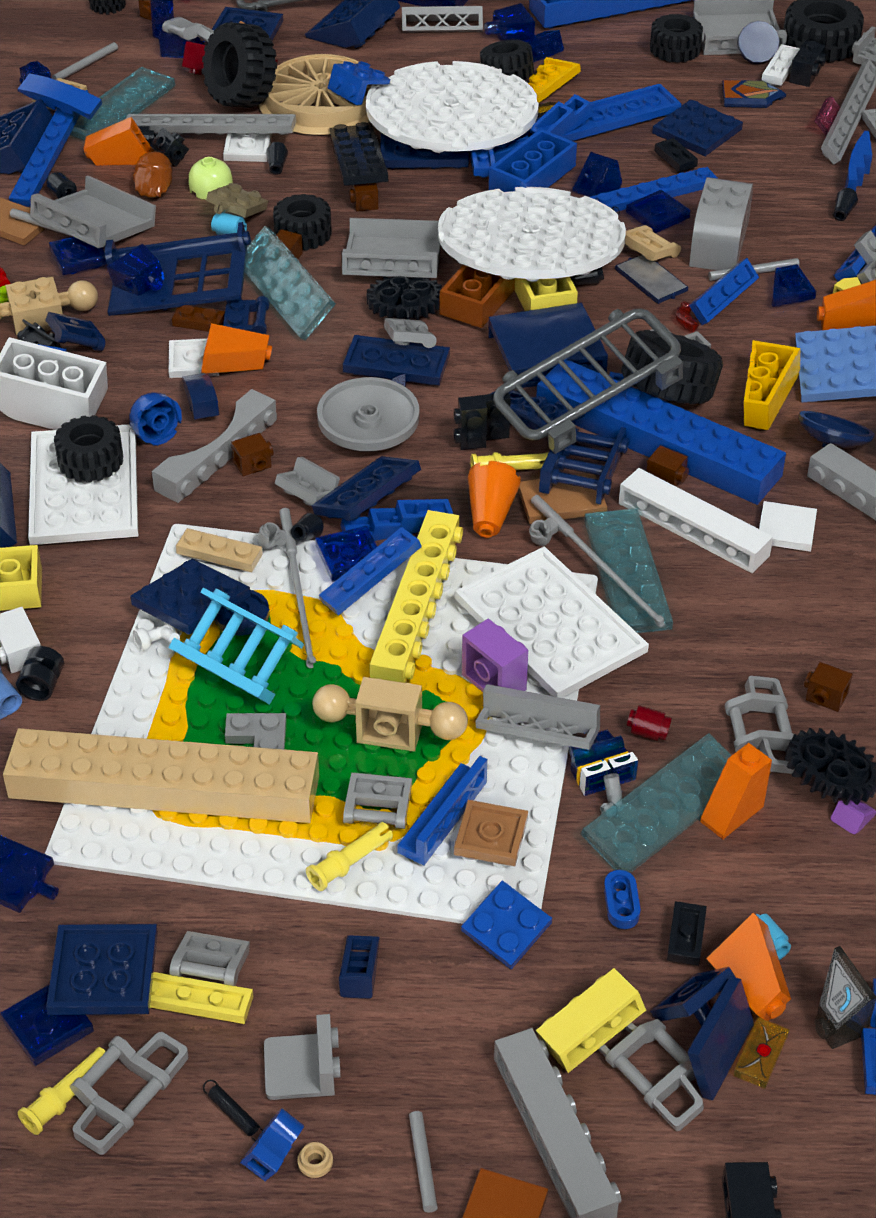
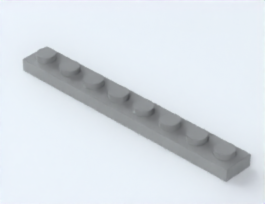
M870 59L862 63L821 146L823 155L833 165L841 161L861 119L862 112L865 110L876 87V67Z
M128 114L126 119L132 117L137 126H150V130H154L155 134H158L163 127L170 133L175 131L178 134L216 133L221 135L237 133L243 135L246 133H258L264 135L267 133H279L286 135L293 133L296 124L295 114Z

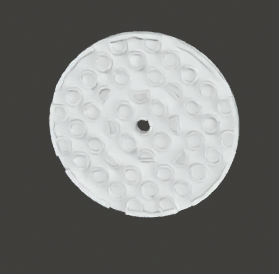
M438 61L426 62L397 69L394 71V75L388 77L391 79L390 84H373L366 96L367 117L377 130L396 141L410 145L414 149H430L436 153L480 149L491 150L495 146L510 142L525 134L534 125L539 109L537 94L520 77L514 74L511 76L502 73V69H497L493 66L462 61H453V65H440Z
M515 187L513 192H503L500 189H494L458 200L457 206L454 208L448 207L442 213L438 222V239L442 248L460 264L486 273L499 275L508 280L522 278L535 282L539 279L587 275L590 271L610 263L623 250L626 228L624 222L618 220V214L614 210L590 197L577 198L570 196L571 192L552 188Z

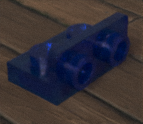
M150 0L153 37L170 42L171 34L164 32L162 25L165 21L174 18L173 0Z
M560 30L544 31L520 40L531 45L533 62L564 51Z

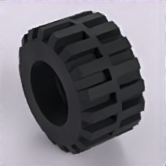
M669 14L661 16L652 23L650 51L655 57H659V59L667 62L680 63L693 60L701 52L703 26L697 19L687 15Z
M503 40L492 43L480 51L481 64L502 69V73L511 76L514 74L523 80L533 75L532 47L528 42Z
M292 195L291 197L283 198L274 206L275 236L281 229L301 234L302 250L315 249L318 246L324 245L325 241H329L332 234L331 208L324 199L315 195Z
M85 415L81 416V418L70 419V422L63 423L61 425L62 428L57 429L54 436L58 467L62 474H66L67 478H75V481L79 482L82 480L86 482H92V480L100 481L104 477L112 476V472H117L120 469V465L123 464L124 456L120 430L113 421H108V418H99L97 415L86 417Z

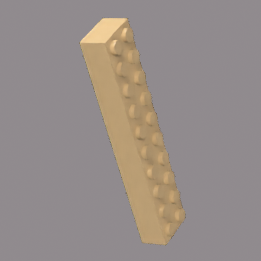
M18 728L3 772V778L8 798L311 823L319 780L318 752Z

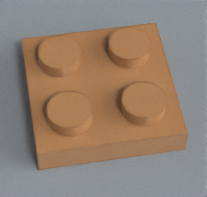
M468 800L455 842L454 855L516 866L528 821V811Z

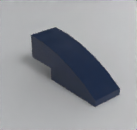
M205 373L182 376L190 411H192L194 419L218 416V399L210 376Z

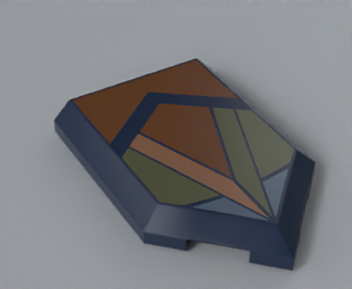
M722 80L724 107L767 108L772 105L773 101L786 97V93L764 81Z

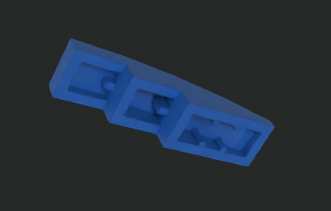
M29 73L18 88V92L36 101L42 99L44 104L53 110H56L58 107L71 115L76 112L90 120L102 105V99L84 90Z
M864 131L860 136L850 157L845 188H851L855 192L857 186H862L864 174H869L872 148L869 131Z
M448 499L397 500L395 508L369 509L368 517H359L352 521L341 519L340 526L346 543L388 539L401 527L411 534L420 532L427 510L453 514Z

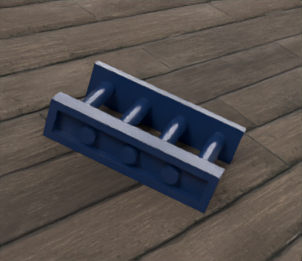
M620 428L616 439L583 433L576 429V442L611 448V452L573 444L556 454L550 449L541 468L539 492L549 494L553 484L557 485L558 483L597 490L595 504L601 505L604 495L610 494L611 479L622 453H627L629 439L625 438L626 428ZM573 455L603 461L606 464L603 466L567 459V457ZM569 469L599 475L600 478L597 480L560 471Z

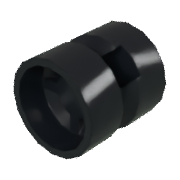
M36 646L30 649L23 665L24 667H22L16 681L18 691L31 700L44 701L49 699L65 664L61 654L46 646Z

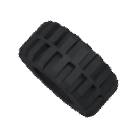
M794 1L787 8L783 30L787 32L786 45L801 48L805 41H816L819 44L825 45L824 54H827L826 61L828 63L836 60L842 61L853 55L852 47L855 41H858L862 36L864 16L860 8L851 1Z
M234 22L224 23L213 31L214 34L212 33L209 36V42L204 48L205 55L202 58V62H204L202 74L205 76V86L208 87L207 91L213 99L223 106L256 107L269 96L268 93L273 88V81L276 80L275 69L277 68V62L275 57L277 55L276 50L273 49V41L269 38L266 31L257 25Z
M640 330L635 333L658 358L671 350L670 346L655 331ZM673 334L681 345V352L678 357L683 361V379L661 390L656 385L655 372L633 385V387H637L643 392L650 393L655 397L664 398V400L677 401L683 404H703L708 402L714 395L723 367L722 357L717 351L710 349L705 344L699 343V341ZM631 337L625 358L639 370L654 360ZM623 363L621 371L623 377L626 378L633 373Z

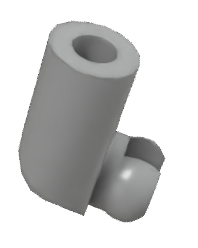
M612 773L604 776L608 803H603L600 808L603 818L607 820L613 817L617 819L622 813L620 779L618 774Z

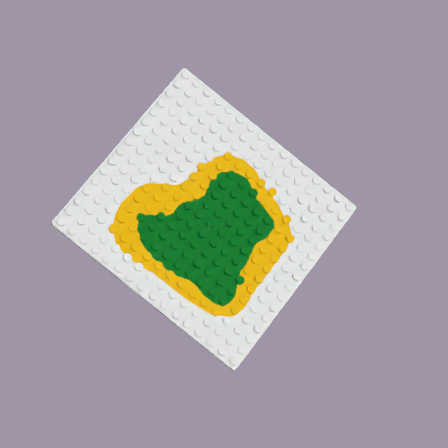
M174 524L171 527L150 583L179 567L185 561L194 559L249 586L250 590L262 594L267 599L270 616L268 622L280 629L284 624L298 632L296 638L304 643L290 559L286 554L285 546L276 545L272 549L262 548V557L253 572H248L177 554L176 544L187 528L259 546L257 533L185 524ZM295 540L299 577L313 656L316 658V663H313L314 668L306 666L305 643L302 649L289 643L267 681L269 685L266 689L275 694L270 705L168 648L170 642L164 638L151 642L149 649L140 652L133 639V630L144 628L146 631H150L164 626L165 622L139 610L91 734L254 747V744H226L225 728L227 713H286L285 750L318 752L319 780L311 823L64 803L44 855L46 863L464 924L503 880L538 908L542 909L569 746L476 728L475 721L483 709V692L462 675V635L480 623L455 599V591L508 564L455 558L454 562H449L450 572L448 580H443L442 597L440 600L436 599L435 601L437 606L434 619L429 618L428 636L426 639L422 638L421 656L419 659L415 658L414 676L412 680L408 679L407 683L422 685V709L433 710L440 703L454 702L465 710L468 724L465 732L453 740L441 739L433 733L430 726L422 725L415 752L357 743L356 715L347 714L340 721L325 722L315 714L312 705L315 693L321 687L329 684L342 687L350 698L357 699L363 677L370 678V662L409 558L338 616L321 602L318 595L375 548L314 540ZM572 572L596 594L597 576ZM213 620L200 643L201 649L199 652L205 655L208 651L213 650L223 632L215 624V620ZM177 629L181 642L184 643L186 638L190 639L192 634L188 635ZM269 631L265 632L244 669L246 671L244 675L246 678L251 680L254 675H258L279 636ZM251 634L243 636L234 635L222 655L224 660L221 664L227 667L231 663L234 664ZM527 672L526 691L551 696ZM579 689L563 698L577 701ZM489 716V717H488V720H493V721L502 719V718H500V717H494V716ZM520 722L516 725L526 726L529 725V723ZM549 727L544 730L552 732L558 729ZM479 756L488 759L487 783L473 801L528 811V821L516 866L454 855V846L463 815L425 866L397 852V845L460 763L471 767ZM351 773L412 778L406 828L399 829L395 825L387 824L389 828L381 832L380 836L391 830L393 838L390 841L385 842L351 865L346 876H338L329 882L328 887L324 891L314 888L306 875V868L309 865H317L326 859V855L330 851H341L344 847L379 824L354 821L353 824L343 823L344 807ZM356 805L355 808L397 813L395 808Z

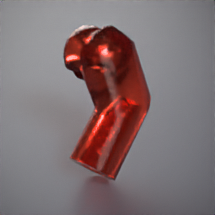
M682 301L680 307H677L675 319L690 332H695L699 322L691 318L690 312L692 310L689 307L691 303Z

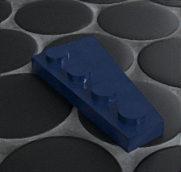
M512 390L509 392L511 409L528 428L536 430L547 424L519 391ZM531 397L551 421L568 412L567 408L560 401L551 404L547 403L544 397ZM583 414L582 416H580V417H578L577 419L573 420L572 422H575V421H577V420H579V419L585 417V414Z

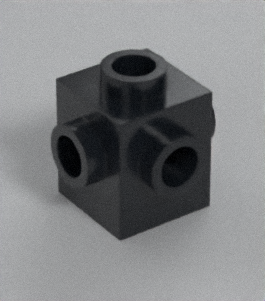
M163 127L150 144L156 152L164 153L175 166L179 164L189 150L183 143L185 139L175 131L172 134Z

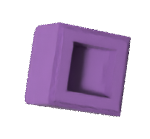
M840 800L831 816V820L848 832L857 834L876 815V811L862 801L856 805L850 800L848 805H845Z

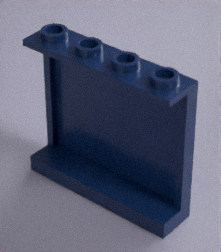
M582 302L491 316L488 322V337L495 338L508 370L515 371L517 375L595 331ZM598 340L584 349L607 372L608 354L601 340ZM580 351L567 358L569 361L598 372ZM555 366L543 372L542 374L546 376ZM536 376L522 384L521 387L537 386L541 380Z

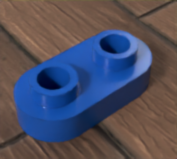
M624 870L610 872L604 881L608 920L617 928L630 929L639 922L641 910L636 880L631 873Z

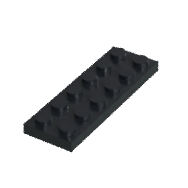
M360 122L354 126L338 124L329 128L331 143L344 186L389 182L388 171L372 124Z

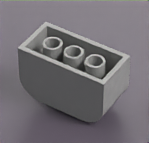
M706 178L695 217L690 267L717 271L730 269L738 264L749 223L753 194L752 183Z

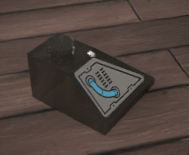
M841 946L834 948L814 1022L818 1035L822 1039H826L832 1049L861 1038L863 1028H869L876 1002V995Z

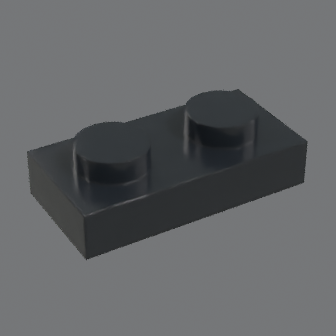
M674 138L655 144L654 151L678 172H684L697 167L698 158Z
M675 901L667 961L699 966L707 906Z

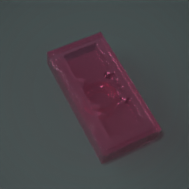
M831 96L824 100L814 120L826 136L841 108Z

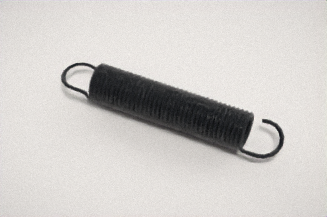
M210 1079L204 1083L203 1091L247 1136L254 1135L259 1128L263 1131L259 1124L216 1081ZM213 1081L216 1085L207 1093L205 1091V1084Z

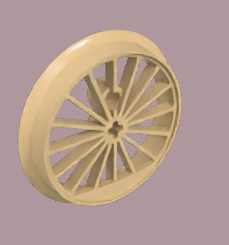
M332 54L301 56L285 61L277 66L275 69L276 80L273 81L272 91L259 104V109L262 114H295L296 124L293 132L327 135L329 134V128L338 124L354 126L360 122H370L366 113V96L373 84L367 85L362 105H353L347 99L329 90L328 84L334 64H343L344 61L358 64L359 61Z

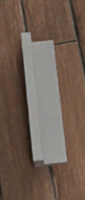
M483 6L402 7V33L483 32ZM425 21L440 22L436 26H429ZM445 21L460 22L456 26H450ZM466 21H479V26H470ZM406 22H419L415 27H406Z
M487 684L483 690V709L475 722L478 729L590 750L600 730V705ZM489 716H494V717H500V718H502V719L493 721V720H488V717H489ZM520 722L529 723V725L519 726L516 724ZM552 727L557 728L558 730L551 732L545 731L544 729ZM584 733L587 734L586 738L573 736V734Z

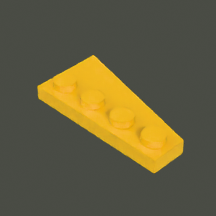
M546 57L544 65L538 66L536 75L533 74L529 78L528 84L537 94V102H541L549 97L551 93L561 88L562 85L580 73V64Z

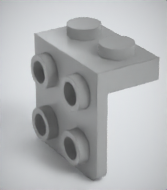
M330 1014L316 1015L317 1034L269 1037L264 1041L265 1092L268 1099L279 1100L335 1095L334 1078L341 1077L339 1056H332V1048H339L338 1027L331 1028Z

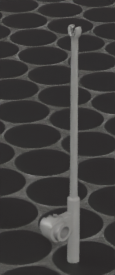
M539 495L532 497L531 503L547 518L546 520H536L531 524L529 533L533 543L538 546L547 545L552 535L561 531L566 537H570L654 619L658 627L665 625L663 622L664 618L645 603L592 551L556 511Z
M282 508L279 511L282 530L274 523H265V525L260 527L257 540L259 546L264 549H272L276 545L285 546L286 554L290 559L305 643L306 666L314 668L313 663H316V658L313 656L299 577L296 542L291 535V528L293 527L291 514L288 508Z

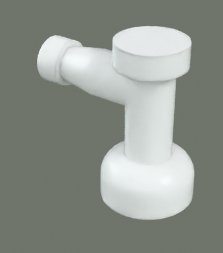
M167 623L150 631H146L144 628L133 630V639L140 652L149 649L151 642L161 638L168 640L170 643L173 638L180 640L177 628Z

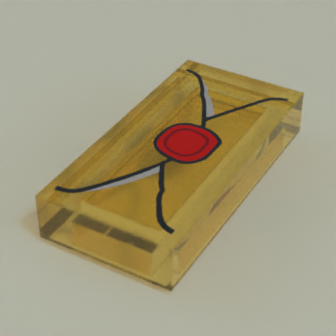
M758 1017L735 1067L733 1076L766 1089L790 1030Z

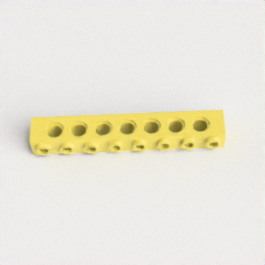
M427 510L417 537L422 547L410 556L370 662V678L407 683L408 679L412 680L415 671L414 660L415 658H420L422 638L426 639L429 633V618L434 619L437 604L435 601L436 599L440 600L442 597L443 580H448L450 572L449 562H454L457 551L456 543H461L463 527H459V515Z

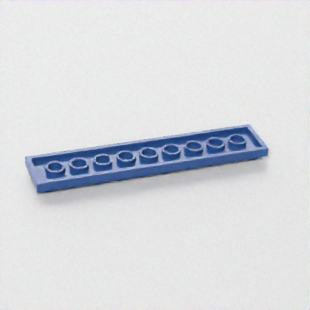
M660 83L590 102L593 116L576 129L561 137L575 141L635 123L652 120L671 114L681 107V103ZM543 115L538 116L536 121H538ZM528 130L525 134L510 142L495 146L493 148L495 162L524 142L533 133Z

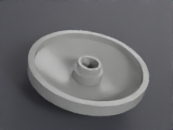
M375 377L351 379L335 385L322 396L317 407L318 426L326 438L347 449L357 451L388 449L404 442L415 432L419 424V403L409 389L397 382Z

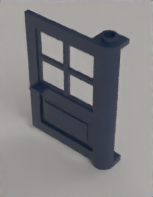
M239 222L237 233L116 249L113 239L106 240V263L109 268H116L108 315L158 309L166 311L168 308L181 307L183 305L242 299L247 245H251L249 231H245L243 222ZM232 253L230 268L206 271L208 256ZM202 257L199 272L176 274L178 260ZM229 273L228 288L203 291L205 276ZM199 277L197 292L173 295L175 280Z

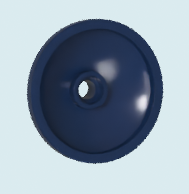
M801 411L798 416L800 424L809 435L823 442L822 447L832 443L841 448H854L871 442L875 435L873 431L858 423L830 414Z

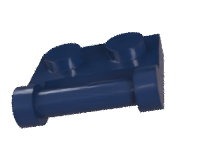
M259 296L256 300L236 299L226 301L223 326L266 334L267 325L265 324L266 311L269 309V299L265 296ZM257 312L256 322L253 325H249L250 313Z
M48 312L45 321L50 326L52 332L55 333L56 342L62 344L69 342L88 346L99 352L104 350L105 338L92 321Z

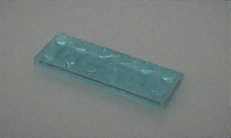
M140 67L99 97L102 99V105L91 120L80 115L70 135L85 140L86 136L125 120L128 114L140 113L175 87V78Z
M264 226L251 242V245L247 247L245 273L263 295L269 299L270 303L295 333L303 340H306L336 303L274 232Z
M638 509L586 513L584 522L593 551L645 603L664 618L663 622L665 625L658 627L654 619L597 565L609 607L636 633L672 630L673 619Z
M708 733L584 827L581 835L614 870L633 872L701 818L728 758L732 755Z

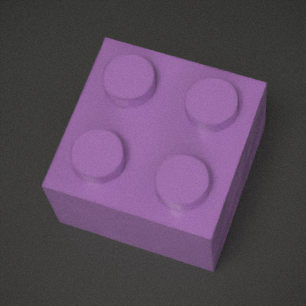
M489 618L462 635V675L482 692L487 684L522 691L527 690L528 649L522 642L515 640L503 627L496 625Z

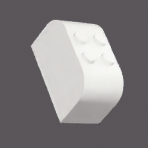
M8 338L0 353L1 412L12 419L53 430L62 428L61 425L65 422H70V419L81 418V416L85 415L86 417L96 415L108 390L106 362Z

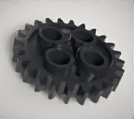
M384 276L383 281L375 280L376 284H370V289H367L368 309L372 310L373 314L379 313L380 318L387 316V318H405L407 320L414 318L419 320V316L427 318L428 313L435 314V310H440V290L442 285L437 284V280L431 281V278L404 276L388 278Z
M809 728L807 733L800 730L798 735L794 734L785 750L787 754L784 759L789 761L786 767L794 770L792 773L793 777H801L800 785L811 786V793L815 791L821 792L822 799L827 795L831 796L834 803L839 798L845 805H848L850 800L856 805L861 800L867 802L869 797L873 798L876 793V762H872L874 756L865 754V747L858 748L855 746L856 740L847 741L845 734L837 737L833 730L826 734L822 728H819L817 733L812 728Z

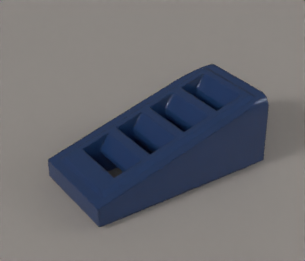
M347 935L339 975L341 997L372 998L380 943L378 936ZM353 950H368L370 952H356Z

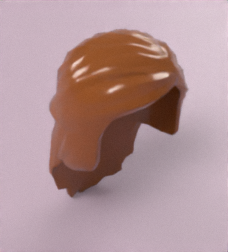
M156 151L145 153L135 165L133 180L135 191H138L140 196L161 197L162 193L167 192L168 187L172 184L173 171L171 162L164 153Z

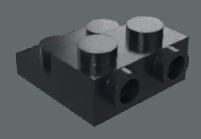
M507 393L504 396V401L511 407L510 394ZM494 394L458 397V408H454L455 424H458V428L453 429L455 444L459 443L461 450L486 448V441L509 438L510 422L495 406L493 402Z

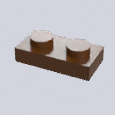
M183 305L178 307L174 313L172 325L174 327L209 332L211 323L223 325L225 311Z

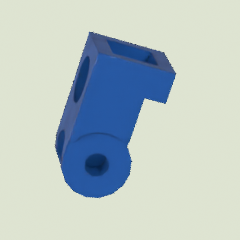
M281 1108L259 1135L240 1163L262 1180L267 1181L278 1171L284 1162V1158L304 1128V1124Z

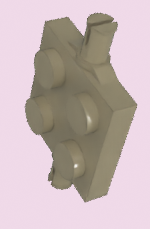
M229 183V185L208 192L206 201L215 205V213L231 212L244 218L266 210L268 200L261 198L258 191L247 192L240 185Z

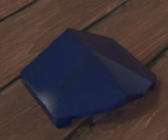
M590 152L572 189L573 192L591 197L620 189L622 178L618 160Z

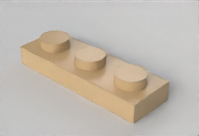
M189 528L185 530L176 544L177 554L248 572H253L263 555L261 546Z

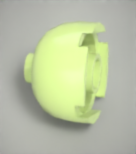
M205 157L193 164L188 177L190 192H195L196 197L200 199H206L210 191L233 183L230 168L225 162L213 157Z

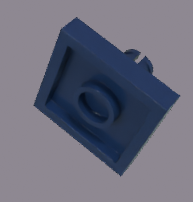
M730 967L697 973L656 1005L650 1012L655 1019L660 1021L688 1017L694 1014L702 1026L712 1009L709 1000L723 989L730 977H735Z

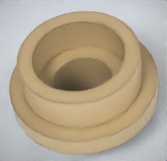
M312 1142L304 1146L297 1159L299 1170L305 1176L311 1178H319L326 1175L333 1165L331 1151L319 1142ZM318 1159L321 1163L310 1164V1161Z

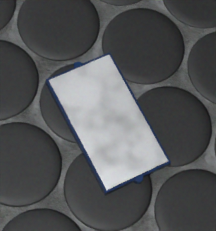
M644 255L628 258L627 261L615 265L617 272L657 304L668 299H675V296L688 291V286L658 262L650 261Z

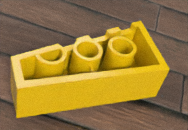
M752 341L750 366L748 368V379L744 395V426L769 430L799 376L800 348Z

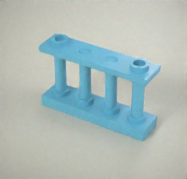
M203 588L200 593L212 600L190 639L186 638L183 643L173 638L168 648L270 705L275 694L266 689L269 685L267 681L289 643L301 649L303 648L304 643L296 638L298 632L284 624L280 629L229 602L230 596L216 588L214 592ZM223 606L234 613L213 650L208 651L205 655L199 652L201 649L200 643ZM245 618L256 624L235 663H231L227 667L221 664L224 660L222 655ZM269 631L279 636L258 675H254L251 680L244 676L246 673L244 669L265 632Z

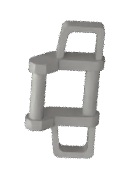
M182 17L172 18L165 21L162 25L164 32L177 34L185 40L201 38L209 42V36L212 33L214 34V30L199 23H192Z
M749 676L745 683L746 694L733 698L724 705L726 714L730 716L736 739L734 741L735 751L737 752L747 743H750L772 759L770 772L792 774L794 770L786 767L789 761L775 759L771 751H785L794 736L786 711L788 703L780 681L776 678ZM755 687L769 689L772 691V694L756 693ZM749 711L775 713L780 732L757 730L746 734L742 714Z
M659 1019L641 1024L638 1027L630 1023L624 1028L630 1034L610 1050L604 1044L598 1050L605 1056V1060L612 1068L617 1067L644 1095V1101L651 1108H654L675 1131H680L704 1110L702 1098L690 1083L696 1077L688 1053L665 1031L666 1026ZM656 1040L679 1065L653 1086L628 1058L645 1043ZM682 1085L693 1099L694 1104L680 1117H674L662 1105V1102Z
M158 1032L136 1053L126 1040L115 1036L108 1044L109 1049L82 1078L78 1077L70 1085L71 1091L87 1107L72 1128L75 1139L97 1154H105L124 1133L130 1130L134 1125L133 1120L160 1089H166L173 1077L188 1060V1049L185 1045L164 1032ZM161 1046L177 1054L165 1071L146 1060ZM117 1059L130 1071L148 1081L123 1111L100 1097L92 1088ZM96 1115L114 1126L102 1140H96L84 1132Z

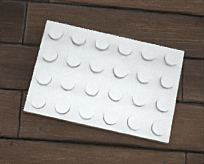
M130 424L116 425L120 430L124 456L120 469L117 472H112L113 475L110 477H104L100 481L92 480V482L84 480L81 482L75 481V478L69 479L66 477V474L61 473L58 467L54 436L57 430L31 432L28 533L30 545L139 536L136 434L130 427Z
M545 546L455 591V599L479 623L489 618L496 625L503 627L515 640L522 642L528 649L527 672L554 697L563 698L648 652L649 644Z

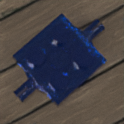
M0 835V905L20 913L27 902L36 894H41L54 900L55 896L59 893V888L45 883L46 875L54 865L53 858Z

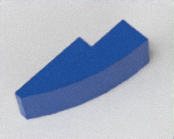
M576 94L565 104L558 101L534 123L529 131L534 134L539 129H543L558 136L565 135L593 116L591 103Z

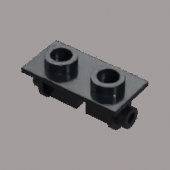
M24 319L22 320L26 327L18 332V340L62 348L60 343L55 341V334L52 332L49 334L45 333L46 331L36 322L31 324Z

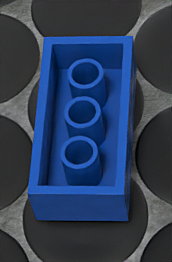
M539 129L489 167V190L500 189L503 192H513L515 187H550L576 166L577 143Z

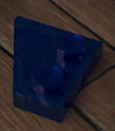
M797 264L775 269L772 296L773 307L816 298L817 291Z

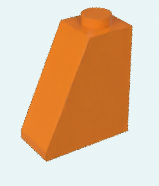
M132 117L86 136L83 147L86 157L88 159L91 158L95 166L136 165L142 155L154 152Z
M876 280L824 296L822 306L817 308V321H821L822 330L876 326Z
M211 323L201 373L263 369L264 361L270 360L272 346L268 345L269 335Z
M747 743L729 757L701 816L700 822L721 839H725L764 807L772 759L750 743Z
M752 913L706 959L715 969L730 967L735 977L742 980L749 1007L756 1015L768 1022L784 1012L786 1004L791 1000L769 927L761 918Z

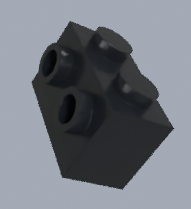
M805 41L792 60L789 83L810 87L822 66L825 65L827 54H824L825 45L819 44L816 41Z

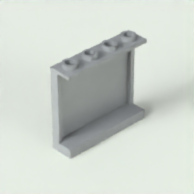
M694 0L693 18L697 19L703 26L701 44L703 54H741L737 46L738 36L745 26L755 21H763L772 25L778 33L779 47L781 44L786 45L787 32L786 30H780L773 12L774 0Z
M88 175L85 178L84 190L65 197L51 200L38 193L31 195L30 217L97 248L104 247L106 240L113 239L116 242L155 226L156 205Z
M350 218L348 243L346 249L342 251V275L437 278L441 249L438 239L439 221Z

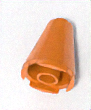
M489 461L488 465L480 466V463H476L469 470L468 486L473 529L484 538H490L500 532L520 487L521 477L516 475L517 470L506 463Z

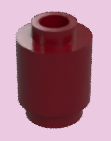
M638 705L637 710L631 709L626 726L632 727L631 734L658 741V739L666 741L672 718L665 716V712Z

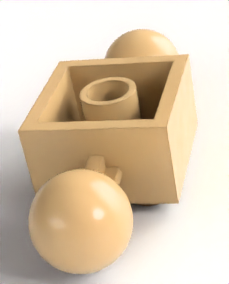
M41 277L36 280L14 282L13 284L5 285L8 302L0 303V320L2 317L12 316L16 335L26 327L22 322L23 319L31 324L36 322L45 331H49L51 328L45 321L48 312L63 315L62 306L71 305L72 308L78 311H88L97 303L98 293L93 284L84 280L74 282L67 292L62 293L57 292L53 277Z
M363 677L357 699L350 698L346 690L338 685H325L315 693L312 703L315 714L325 722L340 721L347 714L356 715L357 743L414 752L422 725L430 726L433 733L441 739L453 740L465 732L468 724L465 710L454 702L440 703L433 710L422 709V685Z

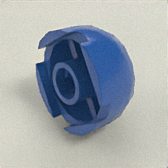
M156 392L144 394L135 400L130 409V427L136 436L144 442L153 445L164 444L177 433L175 430L177 423L181 424L182 421L181 408L176 401L165 394Z

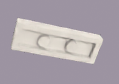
M781 44L763 72L762 81L770 85L782 86L791 71L792 60L800 48Z

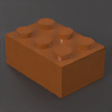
M463 264L440 290V315L483 328L489 321V317L496 313L515 290V278L504 279L499 275L486 273Z

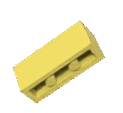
M613 968L606 975L599 977L581 995L574 997L557 1014L545 1020L536 1032L539 1038L544 1040L550 1055L569 1073L644 1013L646 1008L639 992Z

